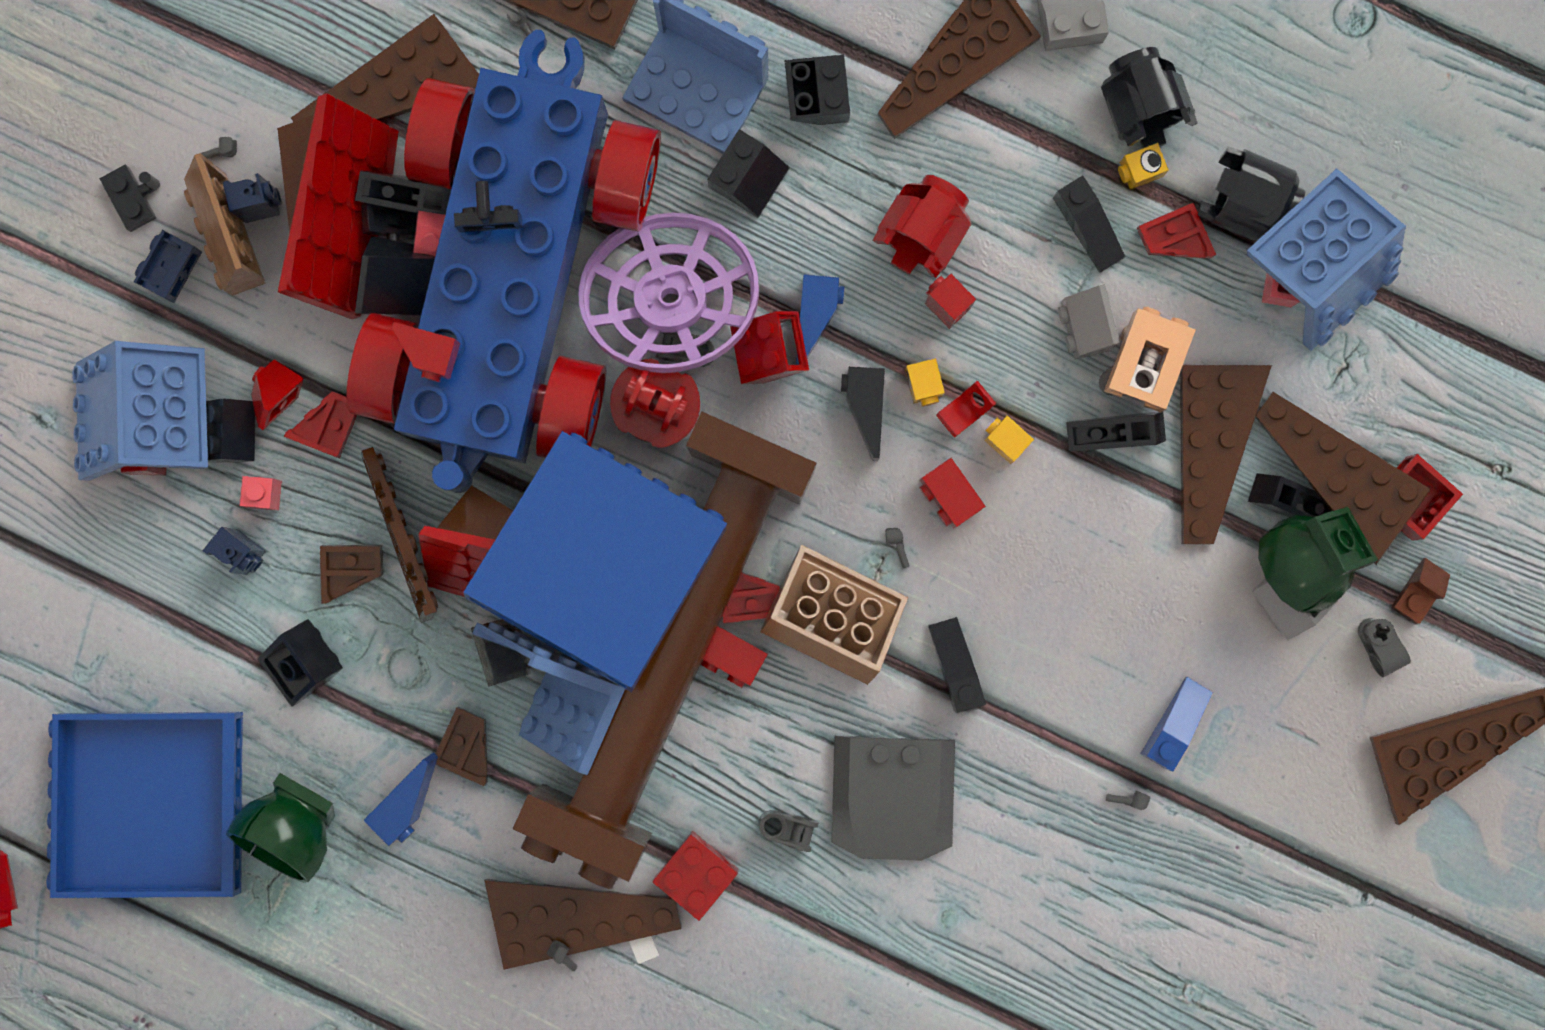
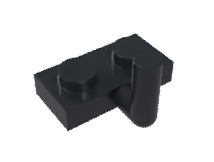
M126 164L99 178L126 230L132 232L156 219L145 196L159 189L160 182L148 172H142L139 175V181L142 184L139 185L131 169Z
M488 181L476 182L477 207L464 208L462 213H454V224L459 232L523 228L522 215L518 209H513V206H495L494 211H490Z
M369 203L361 204L363 234L387 236V239L399 241V237L414 239L418 213Z

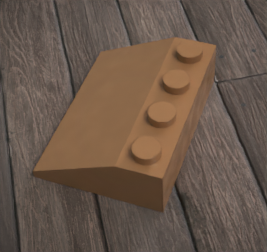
M201 153L194 155L184 178L187 187L184 190V195L189 206H194L197 215L194 218V223L200 235L204 234L207 245H204V251L208 260L214 262L217 272L214 273V279L218 288L233 296L266 284L244 222L229 211L223 182L228 181L226 173Z
M801 545L770 607L760 632L868 685L882 668L908 597Z

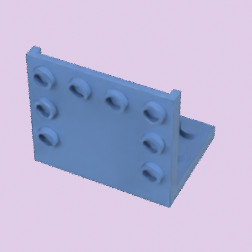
M653 0L659 31L622 99L624 102L724 154L738 130H741L768 81V48L765 47V42L753 35L746 37L739 33L738 28L727 21L720 23L710 18L711 14L701 7L695 6L693 9L684 4V0Z
M1336 168L1247 250V256L1305 306L1303 344L1312 351L1318 344L1320 346L1325 345L1333 336V331L1340 324L1342 326L1348 324L1355 316L1354 311L1361 305L1367 306L1376 297V291L1383 285L1389 286L1399 275L1398 268L1401 263V252L1404 249L1402 245L1406 225Z
M114 341L76 362L72 371V379L76 383L73 410L77 413V424L74 427L73 436L78 444V454H76L74 459V468L78 472V480L91 481L124 466L208 468L205 348Z
M477 622L472 634L521 653L530 658L529 666L546 672L540 687L534 694L530 710L522 721L519 736L573 770L588 775L625 688L586 666H582L576 661L554 652V648L540 640L537 645L531 642V637L517 631L515 633L494 622H490L489 626Z

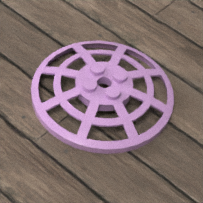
M664 213L647 216L639 232L619 228L597 246L588 259L579 285V306L583 322L596 344L613 359L629 367L658 373L682 372L697 368L716 360L729 351L743 337L751 325L759 299V280L755 263L741 240L721 224L708 218L684 213ZM679 227L698 230L692 246L682 244L656 246L650 231L659 228ZM639 235L644 251L630 258L618 272L602 264L606 257L619 245ZM712 235L728 245L743 264L726 272L725 268L716 258L703 251L709 236ZM678 254L686 255L687 258L683 266L663 265L660 256ZM647 260L649 261L652 270L646 273L639 282L627 277L637 266ZM699 260L711 267L718 277L703 283L701 278L694 272ZM597 274L612 282L608 293L609 313L591 316L589 295L592 281ZM748 275L751 297L746 317L730 314L733 303L731 283ZM620 288L634 293L635 307L618 311L617 299ZM723 288L724 302L722 310L717 311L707 308L706 295ZM668 294L678 296V299L673 303L663 301V298ZM640 318L649 328L642 339L632 334L623 322ZM700 318L715 322L708 331L693 339L689 327L694 325ZM614 324L621 336L636 346L628 357L616 352L599 335L596 327ZM723 325L739 327L738 331L726 343L713 352L701 357L697 347L713 338ZM660 332H677L682 344L656 345L653 343ZM648 351L663 354L685 351L689 361L675 364L641 362Z

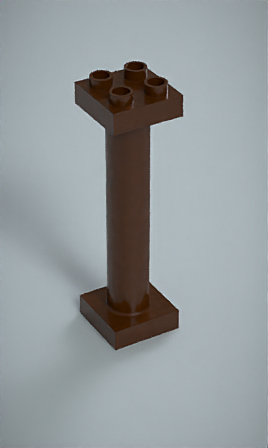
M702 411L686 447L692 457L721 469L703 510L712 509L724 517L723 521L727 523L726 531L632 692L624 690L588 775H583L574 797L542 784L528 794L513 827V830L526 835L521 845V849L551 863H555L558 855H562L564 852L583 861L578 872L581 877L608 889H613L618 878L630 881L652 836L651 832L629 822L776 495H779L800 505L817 464L810 459Z

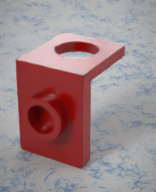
M976 381L959 397L939 411L936 416L955 438L996 405V402L979 381ZM973 392L978 393L983 398L984 406L975 402Z

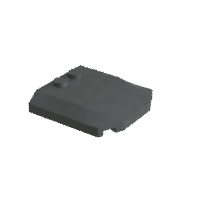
M834 735L831 842L861 859L922 861L952 847L955 740Z

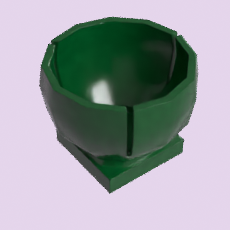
M1348 506L1316 517L1294 515L1279 521L1259 540L1258 559L1266 581L1283 602L1296 611H1301V613H1318L1328 609L1351 587L1356 570L1378 561Z
M279 773L273 782L274 791L246 804L231 821L226 835L233 843L249 854L254 845H256L251 856L292 879L306 883L320 869L326 855V825L329 827L335 817L334 806L331 801Z

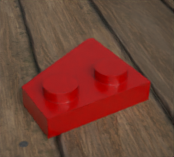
M1194 203L1137 227L1148 255L1207 259L1216 256L1200 216L1197 215L1198 212Z
M332 391L321 401L318 407L311 409L303 416L304 419L293 429L285 432L284 437L340 459L357 415L349 413L345 396Z
M742 572L722 615L723 624L766 618L780 590V586Z

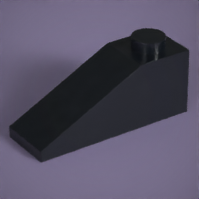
M360 170L355 201L415 213L424 211L445 215L451 189L408 180L406 176Z
M1083 175L1056 192L1053 200L1099 273L1126 257L1099 199Z
M849 366L848 373L842 374L841 392H846V401L872 461H878L880 459L885 369Z
M1163 411L1161 413H1138L1066 422L1069 452L1150 446L1166 441Z
M1256 473L1248 502L1287 517L1294 515L1316 517L1331 512L1315 490L1282 476Z
M955 617L928 625L953 711L960 713L986 705L978 675L958 618Z

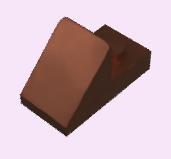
M1423 558L1391 608L1413 623L1420 624L1435 600L1444 599L1450 574L1427 558Z

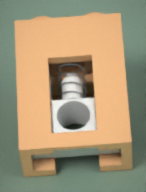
M1143 307V309L1138 308L1133 312L1129 324L1122 331L1119 339L1122 340V344L1104 392L1120 398L1123 394L1144 401V407L1161 413L1167 409L1196 330L1188 327L1189 323L1185 320L1174 317L1169 320L1161 317V313L1158 310ZM1142 350H1148L1146 351V354L1144 353L1145 357L1144 359H1142V364L1139 365L1138 361L1142 353ZM1160 355H1162L1157 371H1155L1154 368H1156L1155 363H1157V357H1160ZM1137 373H1143L1148 377L1149 385L1147 388H1141L1137 385L1135 381Z

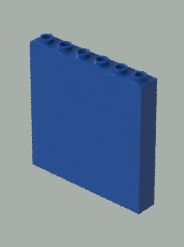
M562 431L463 593L467 600L632 692L725 533L727 523L723 521L724 517L712 509L704 511L695 506L697 502L691 497L682 493L678 496L670 492L669 486L656 478H653L652 481L641 475L642 471L629 463L622 465L615 461L614 455L603 448L595 450L586 445L588 442L582 436L573 432L568 435Z
M243 712L52 714V720L48 727L49 736L52 738V750L48 755V765L52 768V780L48 784L51 811L47 817V825L51 829V841L47 846V857L51 862L50 872L46 880L47 889L50 890V898L234 897L241 893L242 849L228 838L226 832L233 818L242 810Z

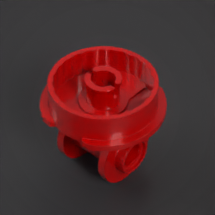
M652 358L641 360V362L659 364L658 360ZM628 367L619 375L614 383L610 396V409L614 423L623 433L629 432L635 438L651 443L654 447L664 448L678 443L693 429L700 412V395L695 381L686 373L682 375L679 372L658 373Z

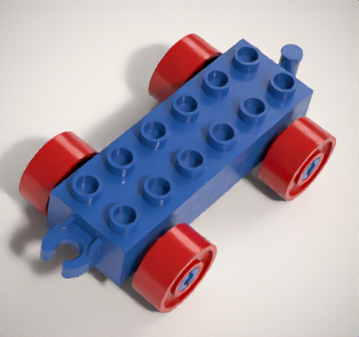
M539 29L534 30L523 41L519 50L518 62L520 69L517 76L481 68L476 89L432 78L425 79L421 84L413 103L407 128L404 151L405 174L408 180L451 189V194L420 323L371 313L361 327L349 368L346 394L349 413L395 424L394 430L407 437L441 444L443 461L434 466L432 478L439 488L455 493H463L470 488L473 476L488 455L526 464L535 424H538L536 454L538 457H547L562 431L568 435L573 432L582 436L588 442L586 445L592 447L604 398L606 366L560 355L553 366L548 384H545L590 189H594L592 207L594 222L639 232L648 211L657 173L661 131L614 120L609 128L603 150H600L608 112L602 95L576 89L581 82L585 67V57L579 41L574 37L568 38L564 45L566 56L564 67L557 73H546L538 65V58L547 46L545 34ZM488 181L490 211H494L495 206H513V209H518L522 215L523 228L459 232L454 224V213H462L464 208L477 207L476 182ZM393 322L451 337L460 343L450 380L441 377L440 382H435L421 377L422 372L413 367L392 329Z

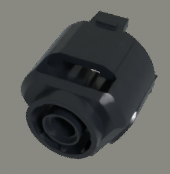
M1147 47L1130 52L1109 65L1108 68L1111 76L1104 80L1101 90L1118 138L1125 140L1127 146H1132L1140 141L1142 148L1156 143L1160 147L1166 144L1163 130L1183 120L1185 124L1191 126L1198 124L1195 109L1191 103L1182 75L1176 72L1172 62L1161 58L1158 48Z
M1228 146L1218 162L1228 168H1224L1215 190L1219 191L1215 204L1212 205L1201 200L1197 215L1211 221L1212 224L1240 236L1258 241L1304 199L1305 190L1299 188L1300 180L1296 170L1244 149L1240 151Z

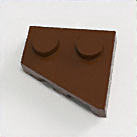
M321 545V604H326L382 576V545Z
M456 707L435 753L438 756L436 765L479 785L486 786L488 782L486 719Z

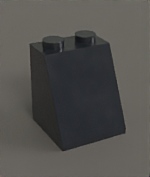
M371 236L362 255L355 313L421 315L435 256L413 253L414 244Z

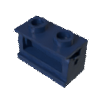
M258 173L255 174L256 182L249 179L232 183L229 180L223 182L229 211L245 223L280 215L278 206L282 205V200L278 188H274L270 181H266Z
M162 229L161 233L156 235L151 241L150 253L146 260L138 265L135 271L136 278L134 283L175 303L202 251Z
M221 527L202 550L207 555L215 556L222 563L231 564L230 573L248 575L249 572L254 573L263 563L261 557L266 552L240 530Z

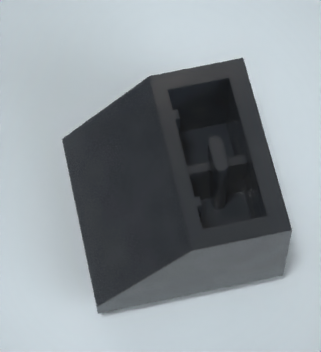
M844 54L784 61L791 121L815 125L849 122L850 106Z
M224 398L206 401L208 463L254 461L255 411L253 401Z

